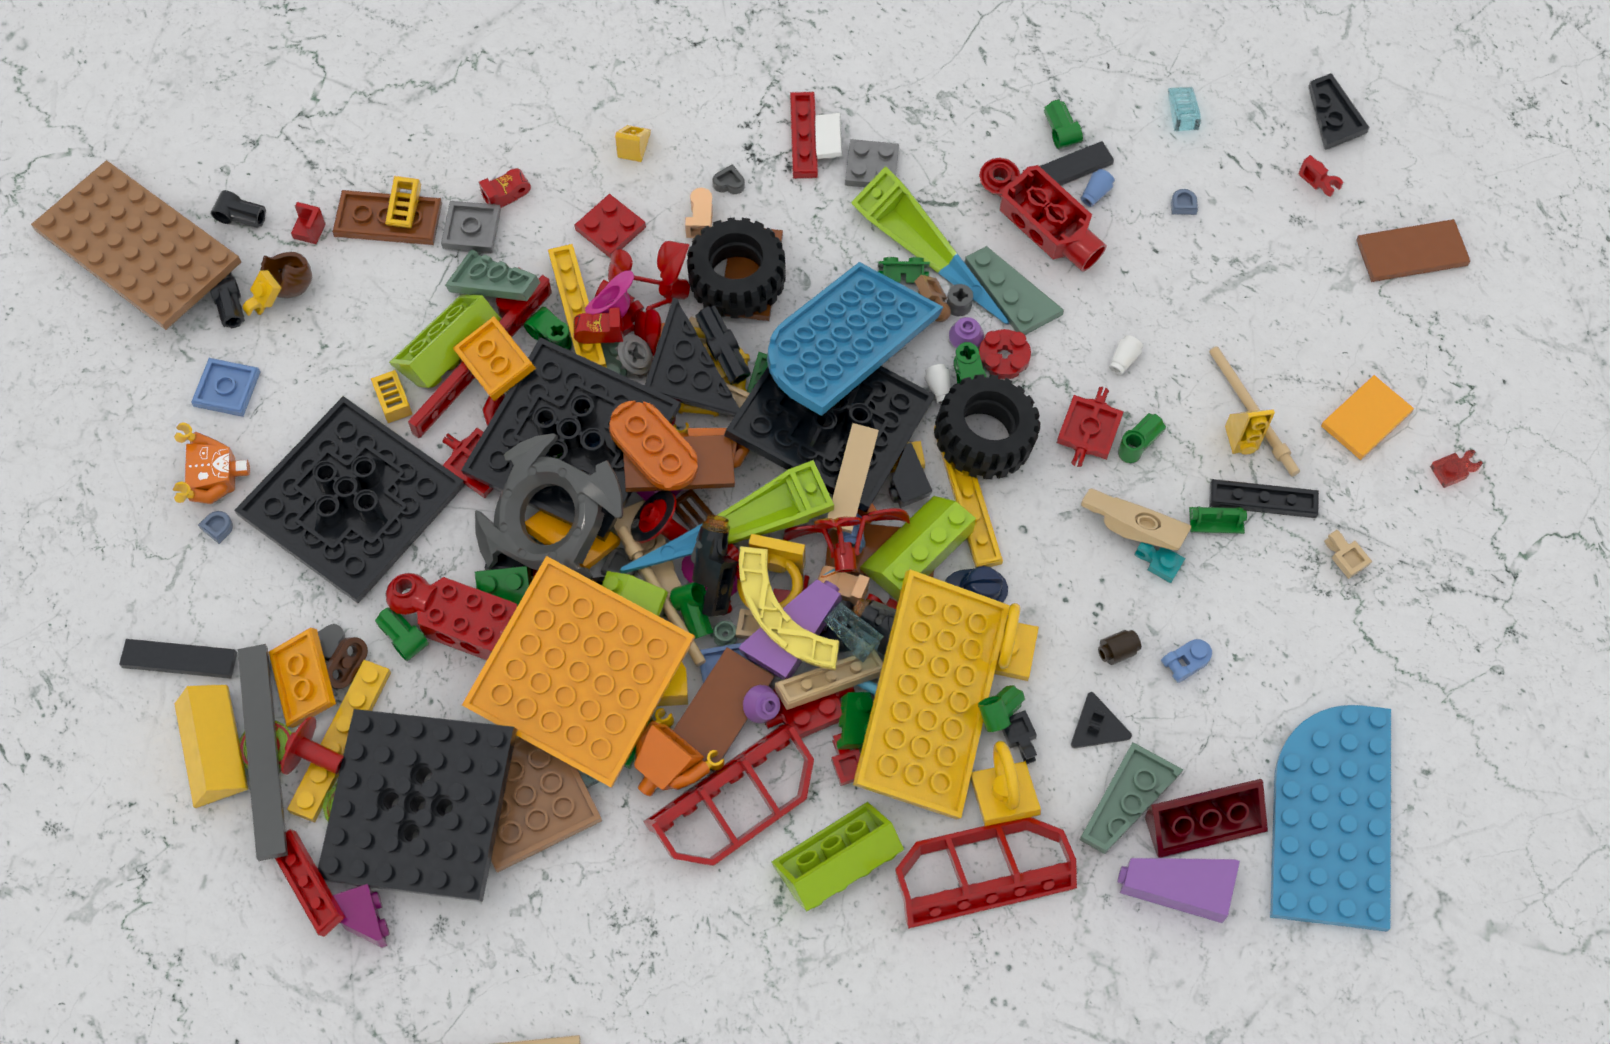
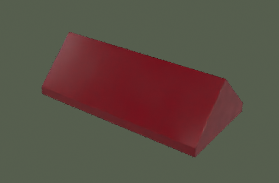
M1257 779L1150 805L1145 815V821L1158 858L1268 832L1263 780Z

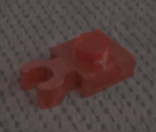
M1468 450L1462 458H1459L1455 452L1432 462L1430 468L1443 488L1467 479L1469 472L1478 471L1483 463L1482 461L1477 463L1470 462L1469 458H1472L1476 452L1475 450Z

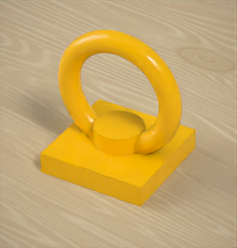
M751 534L749 547L768 549V570L776 573L787 571L791 577V592L785 600L779 603L784 608L803 590L801 574L804 573L806 564L805 545ZM737 579V590L739 597L742 600V602L749 608L744 596L741 581Z
M1012 603L1009 607L994 674L1028 681L1039 627L1018 623L1021 607L1018 603Z
M1003 741L996 742L993 747L994 768L974 771L971 773L970 778L984 826L1040 815L1041 808L1026 761L1014 763L1008 745Z

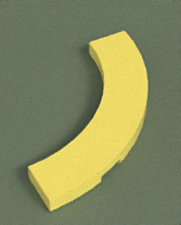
M740 546L739 575L742 589L753 617L761 629L773 642L792 656L821 668L836 670L839 641L821 637L803 629L789 617L778 603L769 581L768 549Z

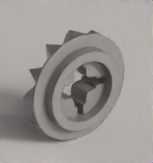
M636 335L623 337V342H619V345L615 348L618 352L616 359L622 363L621 369H627L629 375L636 374L637 376L648 372L653 361L652 352L648 344ZM631 351H633V356L637 358L634 361L632 355L629 354Z

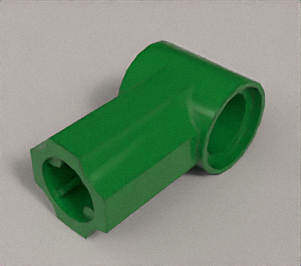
M1059 99L1053 100L1044 107V113L1052 128V138L1057 149L1082 143L1083 133L1081 126L1077 121H1073L1064 101Z
M1148 413L1132 430L1124 433L1118 448V455L1122 461L1135 463L1141 458L1142 453L1165 431L1166 425L1163 423L1162 418L1157 414Z
M693 582L674 587L670 593V600L673 607L681 611L689 633L693 634L695 639L713 633L709 617L702 614L703 599L707 591L703 585Z
M386 607L375 619L378 627L388 636L396 651L407 662L429 645L425 636L415 625L411 626L401 614L394 612L390 608Z
M1015 685L1005 686L995 696L985 698L978 703L987 732L1000 731L1011 724L1009 718L1021 708L1022 702L1025 700L1023 691L1017 689Z

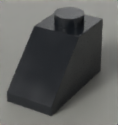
M912 443L906 444L890 482L891 487L888 488L892 501L894 503L898 502L900 508L929 497L932 493V488Z

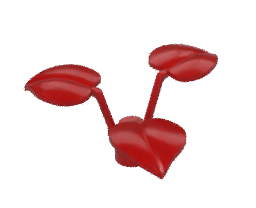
M666 241L661 245L657 256V267L661 271L660 277L662 281L634 275V280L659 285L660 295L666 298L647 306L646 312L640 311L634 324V334L648 344L652 356L655 355L661 333V317L655 308L671 304L673 298L685 300L690 292L689 282L686 279L678 278L690 246L687 243ZM617 249L612 252L608 268V281L624 271H631L633 261L627 251Z
M898 508L872 511L867 515L861 516V518L851 516L838 517L836 519L825 518L816 520L814 525L787 528L784 531L783 540L790 541L800 536L822 533L831 552V558H834L835 572H852L857 570L856 556L860 555L859 548L866 522L900 520L910 524V518L906 511ZM860 524L855 546L852 547L851 542H844L842 527ZM836 527L839 543L835 544L834 548L828 531H830V528Z

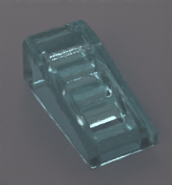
M1193 87L1168 88L1174 131L1199 130L1201 115ZM1178 101H1189L1187 103H1178Z
M841 602L824 620L849 650L863 663L884 637ZM840 615L844 618L842 622L837 620ZM849 624L851 629H848L846 625Z

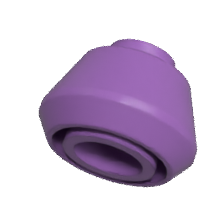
M970 317L959 319L952 325L949 331V340L956 348L964 342L973 343L978 348L984 339L982 327L975 319Z
M757 685L746 693L743 700V710L750 721L762 724L770 721L778 714L780 701L772 688L765 685Z

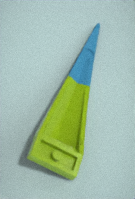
M885 166L854 198L851 204L868 221L913 255L924 258V262H930L929 267L953 285L963 284L971 288L974 301L1009 325L1008 319L910 190Z
M814 460L788 469L706 522L621 567L620 573L624 574L692 555L702 525L706 527L708 525H717L729 530L728 544L750 539L751 534L761 536L807 523L809 519L833 511L834 503Z

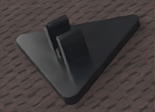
M1089 692L1071 742V747L1080 748L1130 740L1132 733L1093 692Z

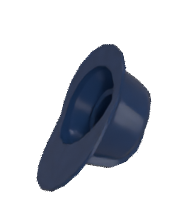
M980 566L973 569L959 570L953 572L945 580L949 584L1002 603L1008 596L1006 579L991 567Z

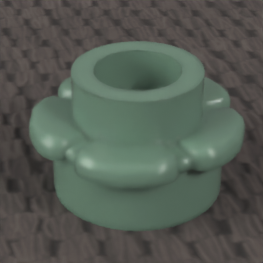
M720 621L717 623L712 633L714 642L718 646L735 644L737 642V626L730 621Z

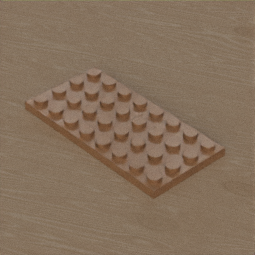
M107 160L31 224L34 230L165 330L242 263L238 255Z

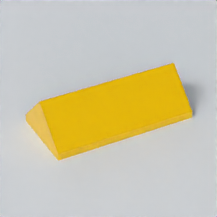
M227 685L187 686L174 705L194 808H199L248 790V784L229 687Z

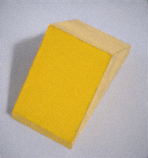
M626 125L618 130L615 134L618 158L642 162L651 129Z

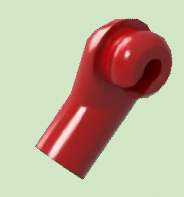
M505 394L495 401L488 396L482 408L487 426L506 396Z

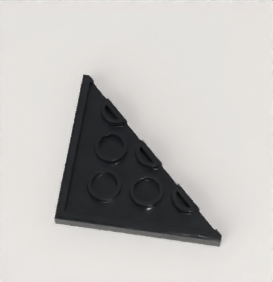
M673 298L645 386L680 403L735 417L739 411L737 403L706 348L700 341L694 327L681 308L677 298Z

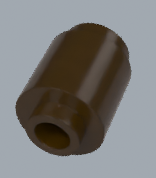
M1122 630L1101 639L1098 653L1104 662L1114 665L1135 656L1137 651L1141 650V641L1134 630Z

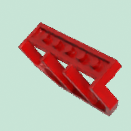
M781 724L724 764L722 769L711 773L643 822L649 831L656 834L671 858L714 866L807 799L814 758L795 728L790 725ZM791 738L803 756L804 764L798 795L778 808L753 768L764 763L767 760L766 755L773 750L778 752L790 744L789 739ZM743 771H745L772 814L736 838L715 806L712 798L721 792L720 787L726 783L733 784L744 776ZM702 800L730 842V844L710 858L676 852L664 832L674 826L673 821L681 815L686 817L697 810L696 804Z
M1032 817L981 826L917 841L895 869L896 880L904 901L905 920L908 929L1077 889L1076 857L1064 830ZM1027 830L1058 842L1067 862L1020 873L1005 835ZM997 838L1011 875L968 885L955 847ZM946 849L960 887L911 899L904 877L921 855Z

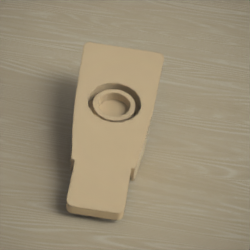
M1092 488L1088 490L1081 502L1082 507L1103 515L1104 523L1111 531L1124 538L1171 550H1179L1191 530V525L1146 507L1111 497Z
M645 500L623 509L622 518H618L613 526L620 539L621 537L617 530L626 525L631 533V524ZM660 533L651 541L640 544L645 551L643 555H646L667 543L664 536ZM621 539L620 541H621V543H622V545H623V547H624V549H625L626 546H625L624 542H623L622 539ZM672 560L651 566L663 589L668 592L669 599L672 589L681 586ZM640 569L637 570L641 578L646 581Z

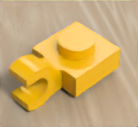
M268 270L259 271L250 288L254 296L245 301L242 306L247 316H250L253 310L258 315H261L265 307H272L281 290L280 285Z

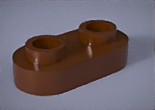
M348 637L343 639L326 664L332 688L341 689L347 687L358 672L363 660L366 659L368 648L361 638ZM350 646L353 649V654L351 656H349L347 653V650ZM334 670H337L339 674L336 680L333 678Z

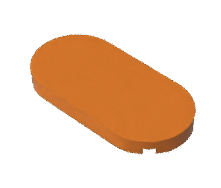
M627 401L620 404L612 412L609 422V432L612 440L651 484L663 490L674 491L688 486L694 480L698 469L696 452L655 406L644 401L643 403Z

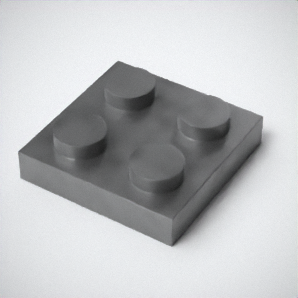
M850 139L845 186L865 188L885 166L896 176L899 144Z
M450 201L441 241L442 248L465 251L472 249L477 252L493 253L501 212L500 205Z

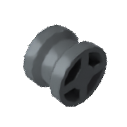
M963 284L952 286L947 295V304L951 309V314L954 316L967 315L972 308L973 291Z

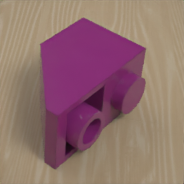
M366 884L333 895L345 915V918L340 923L347 931L381 948L387 946L385 937L389 936L390 933L385 918L380 920L378 909L382 908V902L378 891L373 892L369 885Z

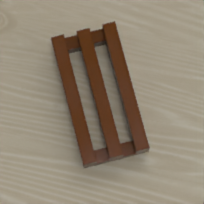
M689 489L676 499L675 513L692 530L697 526L679 504L685 507L699 525L705 521L687 501L689 497L708 519L715 515L693 489Z

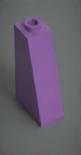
M816 579L788 603L783 610L800 627L819 636L842 601L841 593L838 592L840 589L827 580L823 583ZM761 627L739 647L743 656L782 680L792 677L802 663V660L792 656L773 642Z
M1131 858L1126 867L1121 866L1117 883L1122 884L1121 894L1223 923L1229 913L1240 861L1235 859Z

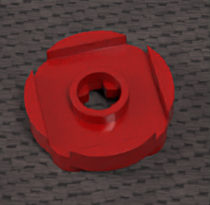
M1001 329L987 332L980 344L979 354L982 366L990 372L989 374L999 376L998 379H1013L1019 376V373L1024 369H1027L1031 358V348L1026 341V336L1022 332ZM1006 350L1011 354L1008 355V358H1003L1002 354H998V352Z

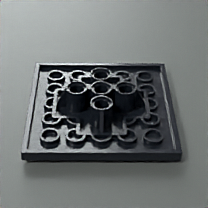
M540 337L528 357L536 369L509 389L461 471L464 475L502 492L514 466L513 463L505 461L504 454L518 443L527 439L554 433L558 436V439L545 457L558 455L562 452L563 455L558 459L590 475L596 472L597 464L606 460L609 461L618 478L624 508L632 492H625L623 452L610 436L609 422L612 412L624 402L636 401L643 403L644 401L655 406L672 423L681 407V403ZM586 408H589V410L586 413H577L579 410L582 411ZM550 419H553L552 422L548 425L541 424L542 422H546ZM573 430H576V433L572 436L564 435L565 433H569ZM600 442L596 447H588V444ZM561 486L545 487L538 491L529 501V506L571 526L573 525L575 517L574 503L570 494ZM602 507L601 512L604 513V517L596 538L605 542L618 518Z
M880 366L821 416L791 399L776 384L767 367L727 427L724 436L786 470L814 460L827 491L833 495L852 423L879 430L858 509L867 513L906 444H908L931 405L935 394Z
M342 396L234 511L240 518L356 603H359L465 486V483L460 477Z
M354 709L343 754L345 757L341 763L318 870L324 881L357 886L368 884L372 888L483 902L517 729L512 726ZM432 773L430 780L425 781L426 776ZM399 798L397 805L392 807L394 800ZM426 801L424 808L419 810L420 804ZM453 804L451 812L445 814L446 808ZM420 829L418 837L412 839L414 832Z

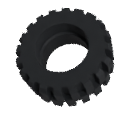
M735 217L727 218L728 221L724 222L718 220L713 222L712 227L706 226L703 228L701 236L696 235L692 240V246L688 249V278L694 298L698 303H703V308L716 306L721 317L730 315V318L738 319V316L745 315V318L752 317L754 312L762 313L767 310V305L772 306L777 301V295H781L784 289L786 265L785 251L782 248V243L778 237H775V233L770 228L764 229V224L758 221L752 223L748 218L735 220ZM732 257L748 258L759 265L755 273L742 279L725 278L714 271V268L720 262Z
M984 374L975 375L974 379L967 377L962 379L960 384H954L950 388L949 393L945 395L935 421L934 436L938 440L936 445L940 452H945V460L949 464L953 462L956 465L955 469L960 472L963 470L969 472L968 476L974 478L977 475L983 476V479H992L994 475L997 478L1007 477L1008 472L1015 473L1028 460L1040 431L1041 423L1038 420L1040 414L1037 407H1033L1035 402L1030 395L1026 396L1024 394L1025 390L1021 386H1014L1012 384L1013 381L1007 378L1005 380L998 379L999 376L990 374L989 377H985ZM972 414L990 415L998 419L1005 426L1009 437L1001 440L982 438L969 428L965 417Z

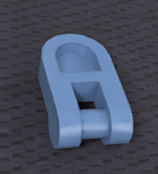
M1194 639L1165 655L1161 662L1166 668L1169 667L1174 673L1173 678L1177 683H1180L1209 663L1212 649L1206 641ZM1183 659L1187 666L1183 667L1179 660Z

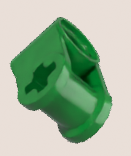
M541 307L523 324L528 334L537 341L541 337L569 351L572 348L568 325L557 318L546 307Z
M970 342L961 343L956 349V356L953 361L957 383L960 384V381L967 377L974 379L975 375L984 374L986 377L977 346Z

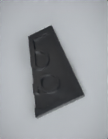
M1332 73L1310 81L1308 88L1325 150L1368 133L1370 127Z

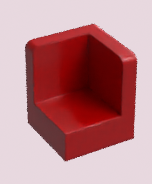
M296 202L295 209L298 219L291 231L292 238L317 245L326 225L320 207Z

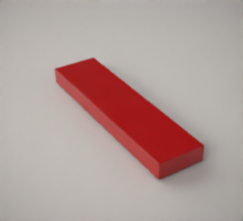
M790 92L793 179L818 178L815 93Z
M289 829L286 832L288 856L278 857L275 860L319 936L325 937L345 918V915L296 831Z

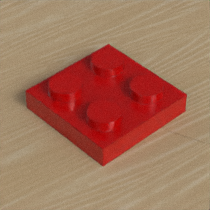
M609 193L575 223L574 227L579 234L611 258L614 250H622L646 228V222Z

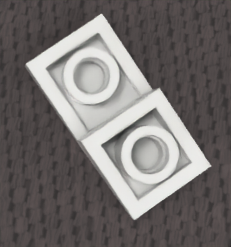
M840 113L816 115L817 159H833L842 156Z

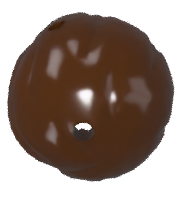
M284 252L274 257L264 255L260 271L268 270L280 285L281 290L277 297L292 298L301 295L307 290L312 281V271L307 259L302 254Z

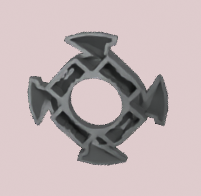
M554 433L532 437L518 443L504 454L505 461L513 463L514 466L497 502L494 523L482 512L475 511V534L480 553L488 568L498 563V555L501 553L535 570H539L545 557L548 556L591 579L593 575L589 569L581 567L579 563L583 564L601 528L604 517L601 508H605L616 518L621 519L623 516V499L620 485L609 461L606 460L597 464L596 472L590 475L565 461L545 457L558 439V436ZM548 486H561L570 494L574 503L575 517L573 525L567 535L560 541L551 545H540L530 537L526 529L525 512L531 498L541 489Z

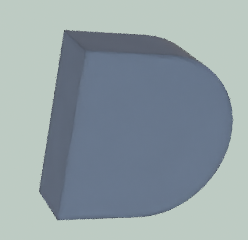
M1188 189L1177 190L1172 196L1171 214L1197 215L1198 203L1195 193Z
M223 511L210 513L198 524L199 528L218 544L233 529L232 520Z

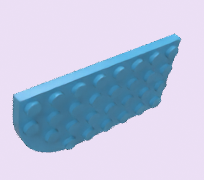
M858 262L786 318L774 330L767 353L770 374L776 384L791 399L822 416L934 322L943 310V306Z
M1343 705L1328 708L1310 716L1295 728L1282 747L1277 759L1274 775L1270 918L1388 932L1390 930L1391 709L1363 705Z

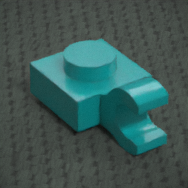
M1143 542L1139 544L1134 554L1136 557L1150 563L1148 571L1169 583H1172L1186 559L1170 549L1160 547L1157 551L1153 545Z

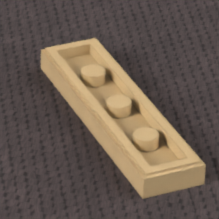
M852 423L832 498L834 510L828 513L827 518L856 517L879 430ZM853 526L842 527L843 532L852 533Z
M873 648L837 661L836 670L819 667L776 682L774 689L786 710L880 677L883 661Z

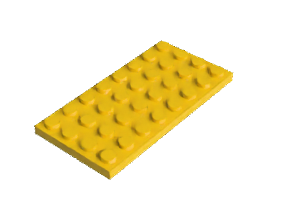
M911 569L905 572L853 782L854 786L954 819L962 817L983 725L978 703L990 695L1010 605Z

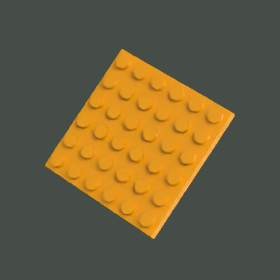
M546 556L462 706L496 725L515 727L517 729L516 736L612 788L695 636Z

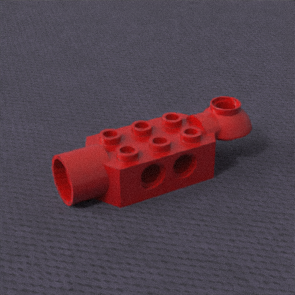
M993 158L985 162L981 167L979 177L983 187L990 193L999 195L1002 198L999 210L1052 259L1067 257L1077 268L1084 272L1092 267L1102 256L1107 245L1088 229L1092 214L1040 166L1027 167L1020 175L1018 167L1012 161L1005 158ZM996 177H1000V178H1002V179H1004V180H1001V181H1000V180H997V179H995V178H996Z
M404 573L396 576L389 583L385 594L386 603L394 612L404 615L417 613L418 625L425 638L484 660L489 658L518 607L514 602L446 577H442L430 585L425 578L414 573ZM411 588L409 592L402 594L404 590Z

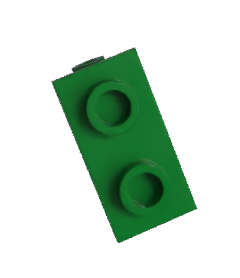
M884 257L883 261H878V267H883V271L878 272L898 283H901V274H906V283H915L914 281L919 276H929V271H924V268H928L930 262H924V258L911 257L909 261H898L897 257Z
M1189 507L1190 532L1245 533L1244 521H1247V511L1243 510V508Z

